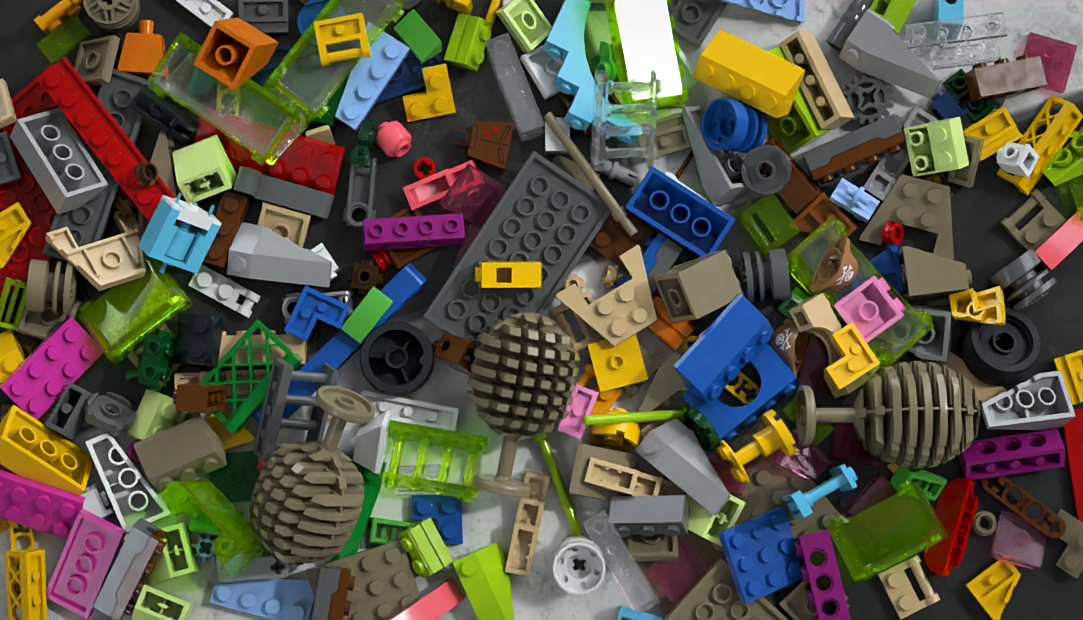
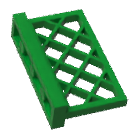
M259 319L252 324L218 362V366L214 367L200 382L232 384L233 399H225V402H233L234 412L228 419L221 413V410L212 412L231 434L238 433L264 405L271 374V364H273V362H270V347L279 346L286 353L282 359L291 364L293 370L303 361L297 353H294ZM257 328L265 333V344L252 345V334ZM248 339V345H243ZM254 347H266V362L253 363ZM239 348H248L249 363H236V352ZM231 358L232 363L226 364L228 360ZM249 365L250 380L237 381L236 366ZM253 365H266L267 376L263 380H254ZM232 366V381L219 382V371L222 367ZM215 376V382H210L211 379ZM250 383V394L247 398H237V384ZM254 383H259L258 386L254 389ZM238 401H243L238 407Z

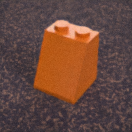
M240 18L217 20L214 22L194 65L235 90L269 63L279 42Z

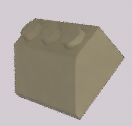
M201 415L134 444V449L148 480L160 494L227 465L224 442Z

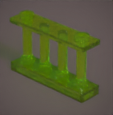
M390 420L388 437L394 440L389 471H380L379 484H383L384 487L389 489L401 487L453 496L463 502L478 500L479 488L472 487V479L478 455L486 454L488 437ZM407 441L417 442L419 445L413 477L398 474L403 446ZM432 445L441 446L443 449L438 481L423 479L428 448ZM456 449L464 450L468 453L462 485L447 483L453 451H456Z

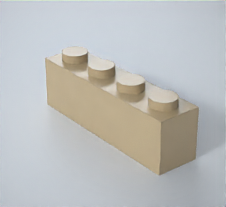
M797 31L779 44L788 62L806 70L800 87L821 129L835 130L853 119L854 115L813 32Z
M223 331L218 362L246 331H236V335H226V331ZM261 331V335H252V345L265 344V333ZM287 332L286 334L276 335L286 346L303 359L299 366H304L307 363V342ZM248 339L243 345H248ZM279 346L270 347V362H273L274 358L282 359L286 353ZM266 347L253 348V363L266 362ZM239 348L237 350L236 363H249L248 348ZM231 358L228 360L226 364L232 363ZM253 365V367L266 366V365Z

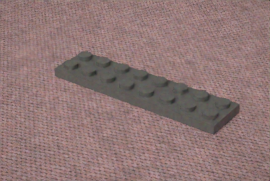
M113 69L110 83L101 85L97 98L135 145L144 117L128 105L143 85L154 91L156 84L155 82ZM84 139L81 142L105 178L108 186L80 208L62 214H57L56 212L50 229L51 232L68 227L78 247L102 239L120 188L119 183ZM46 241L43 254L68 262Z

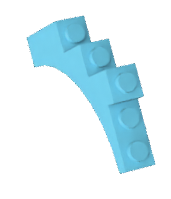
M564 0L542 47V50L546 51L550 57L563 60L552 85L556 86L562 93L574 95L563 121L568 122L574 129H582L584 131L587 130L590 124H593L601 132H609L617 136L622 142L634 144L640 136L643 127L626 118L611 105L600 91L588 65L585 54L584 31L591 2L588 0Z

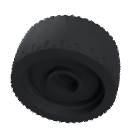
M1005 307V325L1000 326L972 322L962 340L961 354L965 366L978 380L989 385L1008 386L1021 380L1032 369L1040 353L1041 339L1037 328L1028 317L1015 309Z
M395 321L382 324L369 333L361 347L360 366L365 379L374 389L389 396H405L416 392L425 385L432 374L435 357L431 342L419 328L406 322ZM394 352H400L404 356L403 362L399 365H394L390 362V356Z

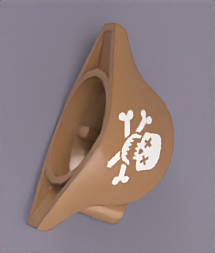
M844 234L825 252L820 260L809 288L812 293H818L825 289L836 293L839 288L849 285L855 279L858 273V262L850 251V240Z
M785 319L784 324L777 328L772 335L771 348L797 377L805 357L810 332H800L794 320Z

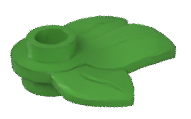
M605 41L600 42V55L591 59L595 72L593 78L600 90L605 84L610 85L616 79L618 73L617 67L612 61L611 47Z

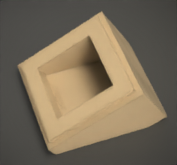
M329 125L306 131V137L335 145Z

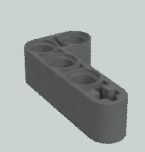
M240 166L233 188L236 194L248 197L249 199L260 202L265 201L324 220H328L335 197L323 191L263 175L260 171Z

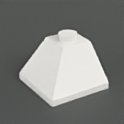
M386 410L360 428L357 436L352 437L350 452H354L353 461L380 474L386 455L392 413L390 410Z

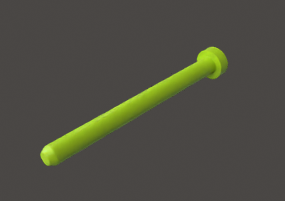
M681 405L677 410L586 415L582 421L587 426L673 420L675 418L679 419L681 423H685L683 413L690 409L688 405Z
M546 432L540 433L538 436L532 437L533 442H538L573 535L584 536L548 443L547 437H550V435Z

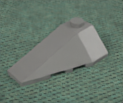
M868 9L847 38L838 58L858 71L931 99L942 81L941 77L922 57H917L912 52L906 39L901 40L893 31L895 27L888 20Z
M701 106L684 107L682 113L701 184L712 204L730 203L752 192L742 179L741 167L744 160L736 152L712 149L703 139L701 127L705 110Z
M243 222L229 249L227 275L330 287L332 262L309 249L300 247L293 243L291 239L278 235L267 226Z
M1061 371L1039 373L980 405L987 429L1062 428L1076 417Z
M675 418L651 430L635 451L714 516L717 515L731 497L720 476L710 463L706 452L703 451L695 433Z

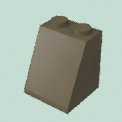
M904 246L898 250L904 289L902 292L903 301L951 295L968 290L969 284H972L970 269L966 270L965 263L909 246Z
M726 250L708 253L653 276L671 322L699 319L732 302L739 293L743 295L741 283L734 273L732 260L726 253Z
M578 443L568 494L610 502L611 496H628L586 483L584 479L590 457L639 471L640 461L636 460V455Z

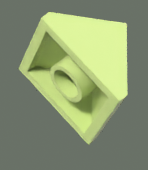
M511 0L495 12L523 52H531L548 36L552 28L534 0Z

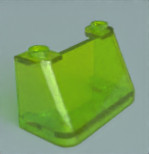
M146 256L144 258L146 269L144 277L116 285L93 303L89 301L79 309L81 312L78 315L79 319L109 361L114 364L119 363L126 357L124 355L126 353L125 349L131 351L134 349L133 346L145 337V334H150L170 317H175L177 315L175 310L177 312L182 309L186 311L194 304L167 268L164 273L159 272L163 264L160 260Z
M208 479L173 481L158 492L163 503L175 518L179 514H188L194 518L203 511L219 528L222 534L213 542L212 549L215 556L222 563L224 572L232 580L263 553L264 547L261 545L263 543H260L255 537L250 523Z
M912 480L904 482L898 486L899 491L895 495L853 517L846 518L845 515H841L831 521L833 525L827 527L854 582L865 581L949 537L918 482L913 483Z

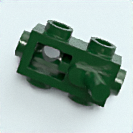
M154 330V335L145 334L142 359L138 361V368L125 372L128 381L139 378L138 383L147 384L146 389L161 391L162 386L166 387L171 375L169 367L170 357L174 353L173 337H169L168 331Z

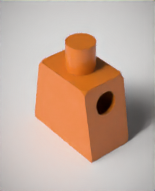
M139 20L138 33H126L117 70L134 76L168 78L165 42L162 35L153 34L154 21Z

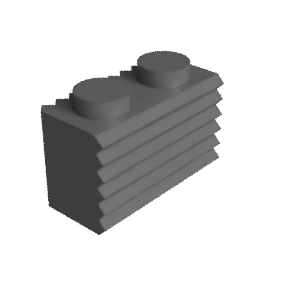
M68 382L67 387H64L65 391L62 392L63 395L60 396V400H57L58 404L55 405V409H52L53 413L50 414V418H47L48 422L45 425L74 441L85 421V407L88 399L93 394Z

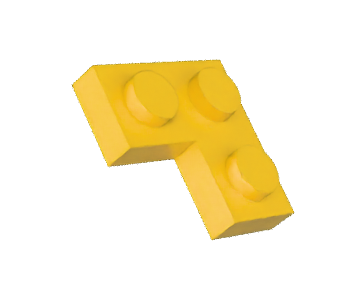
M446 63L422 68L426 92L403 96L407 121L411 122L456 113Z
M851 322L830 336L843 358L823 371L835 389L839 391L877 367L880 362L854 323Z

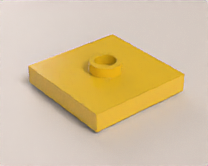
M636 334L615 347L607 340L587 344L600 393L648 380Z

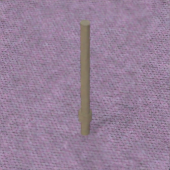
M552 112L547 113L543 117L609 207L612 212L611 216L616 223L620 222L628 235L632 237L638 230L627 217L628 212L623 206H619Z

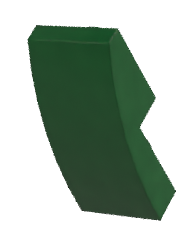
M961 68L944 81L942 85L950 95L953 94L959 99L962 110L967 107L969 112L966 116L975 124L992 112L994 107L988 100L971 102L964 76L965 72Z

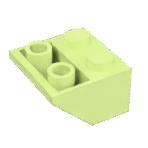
M960 117L904 128L913 177L957 170L969 165Z
M217 134L175 150L172 153L176 181L187 203L197 202L231 189L236 181L237 174Z
M146 389L136 412L133 425L127 434L144 440L197 417L199 412L177 411L176 404H173V398L154 390Z
M686 493L685 497L690 506L688 530L722 547L718 532L735 525L746 502L731 495L717 515L714 516Z
M186 523L161 528L167 532L163 540L166 542V545L159 556L156 555L153 560L156 565L148 576L150 585L199 571L196 559L193 557L194 552L191 547Z
M144 584L134 607L131 620H188L194 603L152 585Z

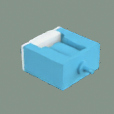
M180 192L177 198L174 199L163 195L138 246L149 257L163 262L159 270L160 273H164L167 265H174L197 274L222 224L212 214L215 206L212 205L209 212L198 207V204L195 202L187 203L179 200L182 195Z

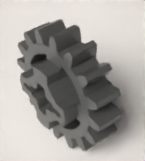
M862 73L860 80L857 76H853V84L849 82L845 84L848 91H842L854 115V118L850 120L851 122L858 119L859 126H862L865 121L869 125L874 120L882 119L881 115L884 117L889 116L890 113L887 108L892 109L894 107V104L889 102V100L894 98V94L888 93V90L891 88L890 84L884 86V80L880 79L878 81L874 76L867 78L866 73ZM869 84L872 87L862 88L860 85ZM879 91L881 92V94H882V96H883V102H881V101L879 100V96H878V92H879ZM873 92L870 102L861 107L864 103V97ZM851 96L856 99V108L852 105ZM866 111H872L876 114L863 115L862 113Z

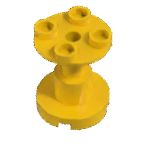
M772 409L762 414L766 427L752 436L753 442L735 453L724 440H721L720 446L717 447V451L724 461L727 459L732 465L730 472L737 482L750 483L743 465L760 454L767 457L779 448L788 457L798 452V448L792 446L795 444V440L781 419L776 421L773 418L776 416V412Z

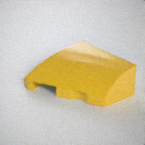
M1000 286L977 293L971 288L949 295L952 317L954 319L1000 326L1005 325L1004 295Z

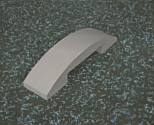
M916 106L902 126L901 131L905 137L904 128L933 122L937 119ZM907 144L902 146L903 150L896 154H884L863 186L867 192L881 201H884L910 161Z

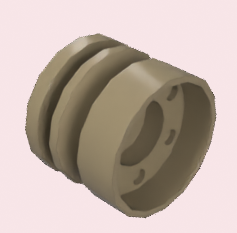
M83 0L84 8L95 24L103 30L110 32H120L131 27L138 19L141 10L140 0H112L113 4L111 5L107 4L108 0Z
M31 259L26 290L27 311L44 312L47 302H52L53 313L57 314L60 303H63V314H71L77 295L78 278L75 268L69 262L67 263L66 273H63V263L61 261L57 262L55 271L50 272L48 260Z

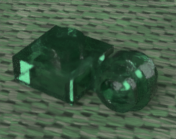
M364 119L357 137V146L351 152V161L358 167L366 166L371 159L369 148L370 145H375L377 134L374 131V121Z

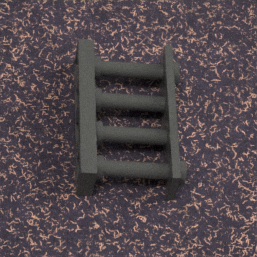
M274 358L253 454L263 462H268L271 453L279 449L283 444H298L277 442L281 428L308 430L305 442H310L308 440L322 442L328 413L318 405L316 396L290 395L287 393L292 380L318 383L317 391L322 386H336L338 370L328 363H323L321 373L294 371L293 366L284 359ZM287 404L313 406L311 419L282 418L284 407Z

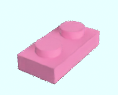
M576 384L575 391H572L571 394L573 397L572 405L567 406L565 409L570 413L566 419L561 420L557 431L581 440L586 427L582 421L583 417L591 414L599 393Z

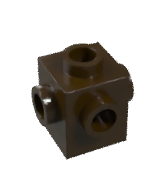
M361 260V264L355 263L354 269H349L347 283H351V288L356 291L357 295L366 296L373 286L377 289L382 288L384 273H381L379 266H375L376 262ZM368 273L370 275L369 280L362 281L360 278L361 274Z

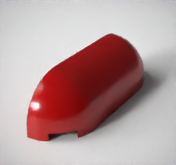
M956 478L947 483L939 495L924 548L925 562L929 569L936 574L948 576L949 571L961 563L978 504V497L974 496L973 490L975 483L971 479Z

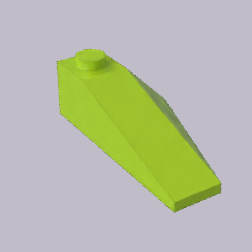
M1083 126L1078 132L1073 131L1069 136L1071 139L1064 148L1059 149L1041 170L1054 186L1083 174Z
M499 542L452 562L478 620H514L510 573L505 572L507 559Z

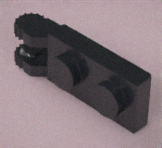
M144 85L128 105L165 133L171 134L184 143L191 138L188 131L196 132L199 128L197 121L193 120L192 117L184 115L183 112Z

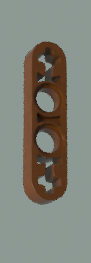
M998 476L999 484L1005 486L1006 482L1010 484L1003 491L1002 497L997 495L1001 491L995 486L991 489L988 487V478L982 479L983 488L1045 535L1051 538H1059L1064 535L1066 531L1065 521L1008 478ZM1009 491H1019L1021 499L1017 504H1010L1007 501ZM1038 505L1041 508L1040 517L1037 519L1029 518L1027 515L1028 507ZM1046 512L1051 514L1047 518L1053 523L1057 520L1060 522L1059 528L1061 531L1059 533L1053 532L1051 534L1049 532L1050 526L1046 523H1043L1042 527L1038 525L1044 519Z

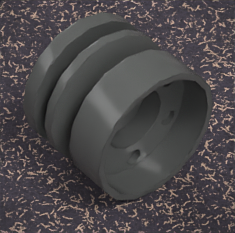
M784 248L767 250L766 261H762L759 252L754 251L752 263L749 252L741 253V263L739 266L741 290L751 304L754 303V292L757 293L759 303L764 302L765 291H769L772 301L790 299L789 269Z
M1032 248L989 278L995 287L1000 286L1002 290L1010 287L1012 292L1006 297L1005 301L1009 302L1017 297L1019 301L1011 307L1016 311L1033 305L1044 297L1057 282L1054 277L1046 282L1041 280L1042 277L1049 273L1048 269L1038 273L1035 272L1034 268L1041 260Z

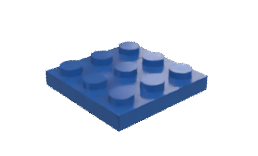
M784 506L775 507L718 532L741 604L753 602L803 579L800 567H803L801 558L797 557L795 540Z

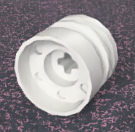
M582 535L570 536L563 540L556 548L553 557V573L558 585L568 593L576 595L588 594L598 588L604 579L606 571L604 552L600 545L592 538ZM577 558L578 560H581L583 558L584 566H581L579 564L577 566H574V559Z

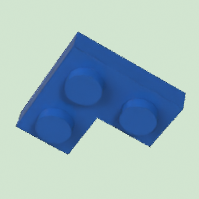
M305 285L284 331L307 342L317 319L337 329H341L351 306Z
M462 493L412 495V520H422L428 517L437 519V531L444 544L463 543Z

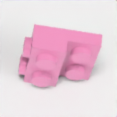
M872 276L833 305L847 324L854 323L866 343H869L905 317L902 311L906 309L898 297L892 299L887 291L891 288L884 278L877 279L876 276Z

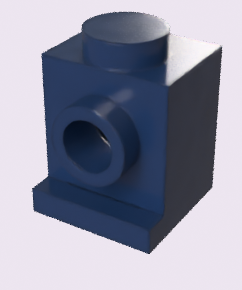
M943 90L931 98L933 103L928 107L938 120L954 117L962 119L969 112L967 107L964 110L960 108L961 102L955 95H950L948 92L945 93Z

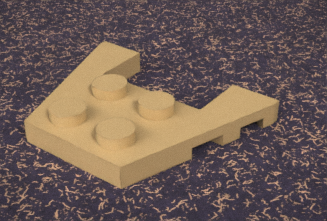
M115 211L113 218L122 234L78 247L68 227L48 232L45 239L94 287L101 291L145 276L146 269L143 250L138 246L140 231L136 215L126 218L120 211Z
M639 245L619 256L632 279L589 305L586 303L575 283L556 294L560 302L565 304L614 347L657 322Z

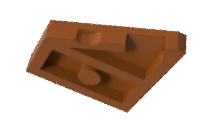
M824 192L789 224L792 228L833 243L843 234L848 237L857 229L854 223L834 202L829 200V197Z

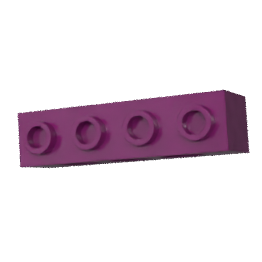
M463 213L363 220L364 251L462 245L465 239Z
M1058 429L973 441L962 454H959V462L965 478L977 480L1065 467V447Z
M829 530L798 536V542H795L794 545L797 557H802L804 567H800L803 581H808L810 591L806 592L809 606H814L816 616H813L812 619L851 620ZM814 551L820 552L823 556V561L818 566L813 565L810 561V555ZM820 576L827 577L829 585L825 590H819L816 586V580ZM827 600L832 601L835 605V610L830 615H826L822 611V605Z

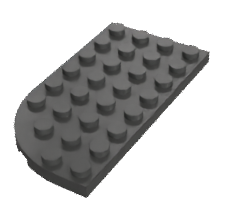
M532 151L423 316L456 337L480 342L477 338L481 333L489 334L493 330L491 327H493L495 319L505 320L510 318V315L520 312H535L542 315L610 215L611 210L600 195L535 151ZM479 262H541V288L479 287V282H475V267H479Z

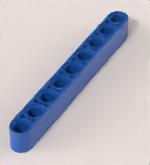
M411 263L407 264L380 290L393 302L370 332L378 326L385 324L428 281ZM341 329L299 371L321 373L323 363H328L338 370L362 347L364 340L359 343ZM292 380L287 394L312 396L317 391L318 383ZM287 404L284 407L282 418L289 419L301 405ZM263 406L253 416L259 424Z

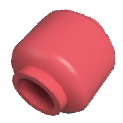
M398 121L383 122L377 128L375 143L387 156L402 157L411 148V134Z

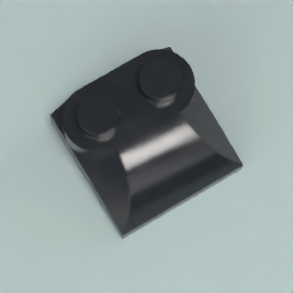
M178 314L174 338V353L171 363L217 367L225 318L207 314Z

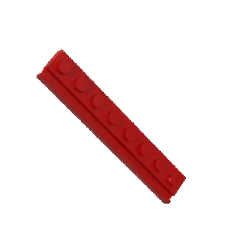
M63 57L62 60L55 63L36 78L148 222H150L163 195L173 199L176 198L159 176L155 183L149 187H145L137 181L135 167L141 162H147V160L66 57Z

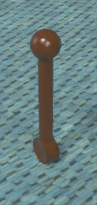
M691 150L676 173L677 180L693 158V150Z

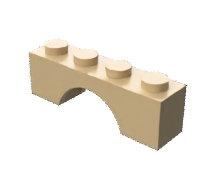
M824 293L809 297L788 310L800 332L813 333L824 342L829 354L828 367L843 358L830 338L832 334L842 329V325L837 320L830 302L826 299ZM824 374L823 376L835 398L853 392L869 379L867 374H864L837 391L827 375Z

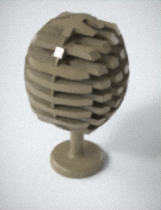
M520 312L510 315V318L505 320L495 319L493 327H491L493 330L489 334L483 332L477 338L482 344L474 348L475 360L471 362L470 369L472 374L468 379V384L472 387V391H467L468 399L475 403L477 415L490 426L489 428L504 437L497 474H477L472 479V485L482 490L509 496H531L532 488L529 484L511 478L518 440L538 436L536 434L541 431L552 433L554 421L557 418L564 420L570 413L564 407L565 405H572L573 402L571 392L575 391L576 382L574 377L578 376L579 368L574 364V361H580L579 353L572 350L570 336L563 333L557 326L558 324L552 319L539 313Z
M912 361L909 364L907 362H900L895 364L893 368L892 366L883 368L878 376L877 374L872 375L864 383L860 392H857L852 408H816L813 390L808 385H800L796 397V431L801 446H808L813 442L816 423H853L858 440L861 441L862 438L865 450L873 456L877 454L886 463H895L897 466L904 468L912 466L913 469H922L925 465L927 468L938 466L940 461L944 464L953 460L955 455L962 454L972 444L973 440L977 437L981 422L980 404L975 388L972 389L971 381L960 373H957L956 376L955 371L944 365L940 367L933 362L921 363V361Z
M328 385L320 387L317 391L316 401L325 412L332 415L323 442L308 440L310 442L283 444L279 449L271 453L268 458L269 461L263 466L261 474L256 480L249 506V519L252 521L249 522L250 527L257 540L263 543L261 545L264 549L268 550L269 554L277 560L296 565H304L303 563L309 564L316 561H329L345 547L343 545L351 537V532L358 522L357 519L361 513L364 501L363 485H360L364 484L363 477L358 472L357 467L353 463H349L352 460L337 445L347 422L356 424L368 423L374 418L376 409L368 399L346 388Z

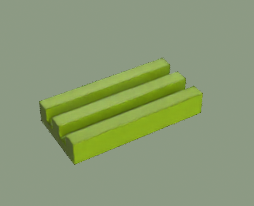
M6 277L0 297V327L16 331L26 305L27 282ZM11 285H13L14 288L11 294L4 322H1ZM19 288H24L14 323L10 324Z

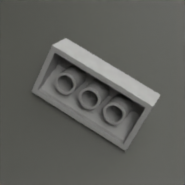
M60 108L17 119L10 138L57 214L80 208L107 188L108 183Z

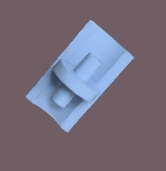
M844 178L841 179L829 198L837 207H842L853 214L854 218L866 223L880 203L879 200L864 192V187L858 188Z

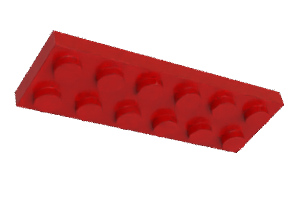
M206 108L201 110L198 122L199 128L197 129L194 143L217 134L233 168L239 169L240 166L260 171L266 176L332 195L335 194L345 152L344 147Z

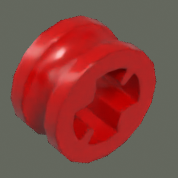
M422 157L415 162L414 173L418 179L422 180L436 173V166L431 159ZM426 163L428 167H432L431 171L428 170V175H423L421 171L418 172V167L421 168L420 164Z
M886 222L882 229L883 242L886 244H900L903 238L902 224Z
M383 250L371 253V256L383 272L386 270V266L393 265Z

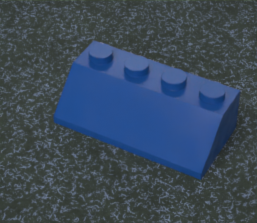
M651 166L624 207L628 213L697 257L716 251L736 220L653 166Z
M739 293L676 362L674 368L688 391L709 405L720 396L725 386L737 377L744 365L754 358L755 353L762 345L770 340L774 331L769 321Z

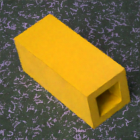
M479 262V267H475V282H479V287L541 288V262Z

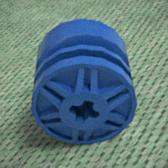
M717 98L705 109L701 130L706 144L714 150L748 153L753 148L763 144L767 134L768 122L766 113L742 101Z

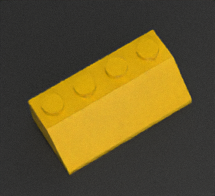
M720 29L700 55L693 78L770 116L780 118L789 114L806 70Z
M12 405L0 422V464L18 476L79 496L85 491L94 463L91 455L15 405Z

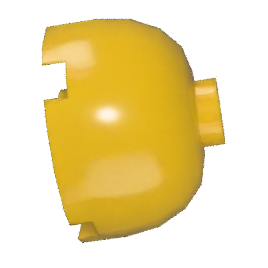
M613 408V410L605 411L601 414L628 413V411L622 408ZM637 422L592 425L589 439L601 448H603V444L611 446V450L633 452L635 447L637 448L640 429Z

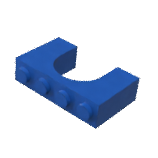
M768 343L763 344L755 353L754 358L748 362L761 378L760 391L749 404L741 407H730L721 403L716 398L708 405L690 391L682 395L685 403L690 408L694 407L703 413L715 428L720 440H724L727 444L734 442L739 437L738 433L743 429H749L754 426L759 420L758 417L770 409L774 410L778 405L777 402L783 397H790L797 390L799 385L797 377Z

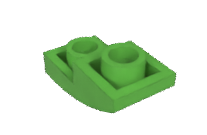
M373 286L342 325L341 329L361 343L393 301Z

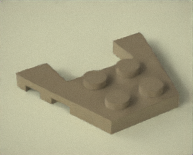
M901 174L860 235L859 240L881 245L884 224L887 221L898 222L903 225L937 233L932 254L954 260L950 186Z

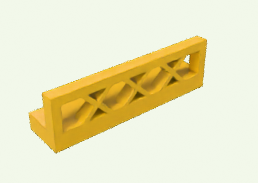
M1051 95L1017 143L1021 145L1033 144V149L1040 156L1029 178L1016 174L1012 176L1004 172L1002 168L996 174L1000 178L1013 183L1020 192L1029 195L1043 175L1041 170L1054 154L1062 148L1083 118L1078 108L1071 102ZM1055 104L1062 106L1057 114L1050 116V111ZM1047 124L1046 131L1043 134L1036 135L1038 128Z
M45 549L5 551L8 620H19L16 615L17 607H19L22 613L20 620H47ZM14 557H19V570L14 565ZM17 582L21 587V593L19 595L15 591V584Z

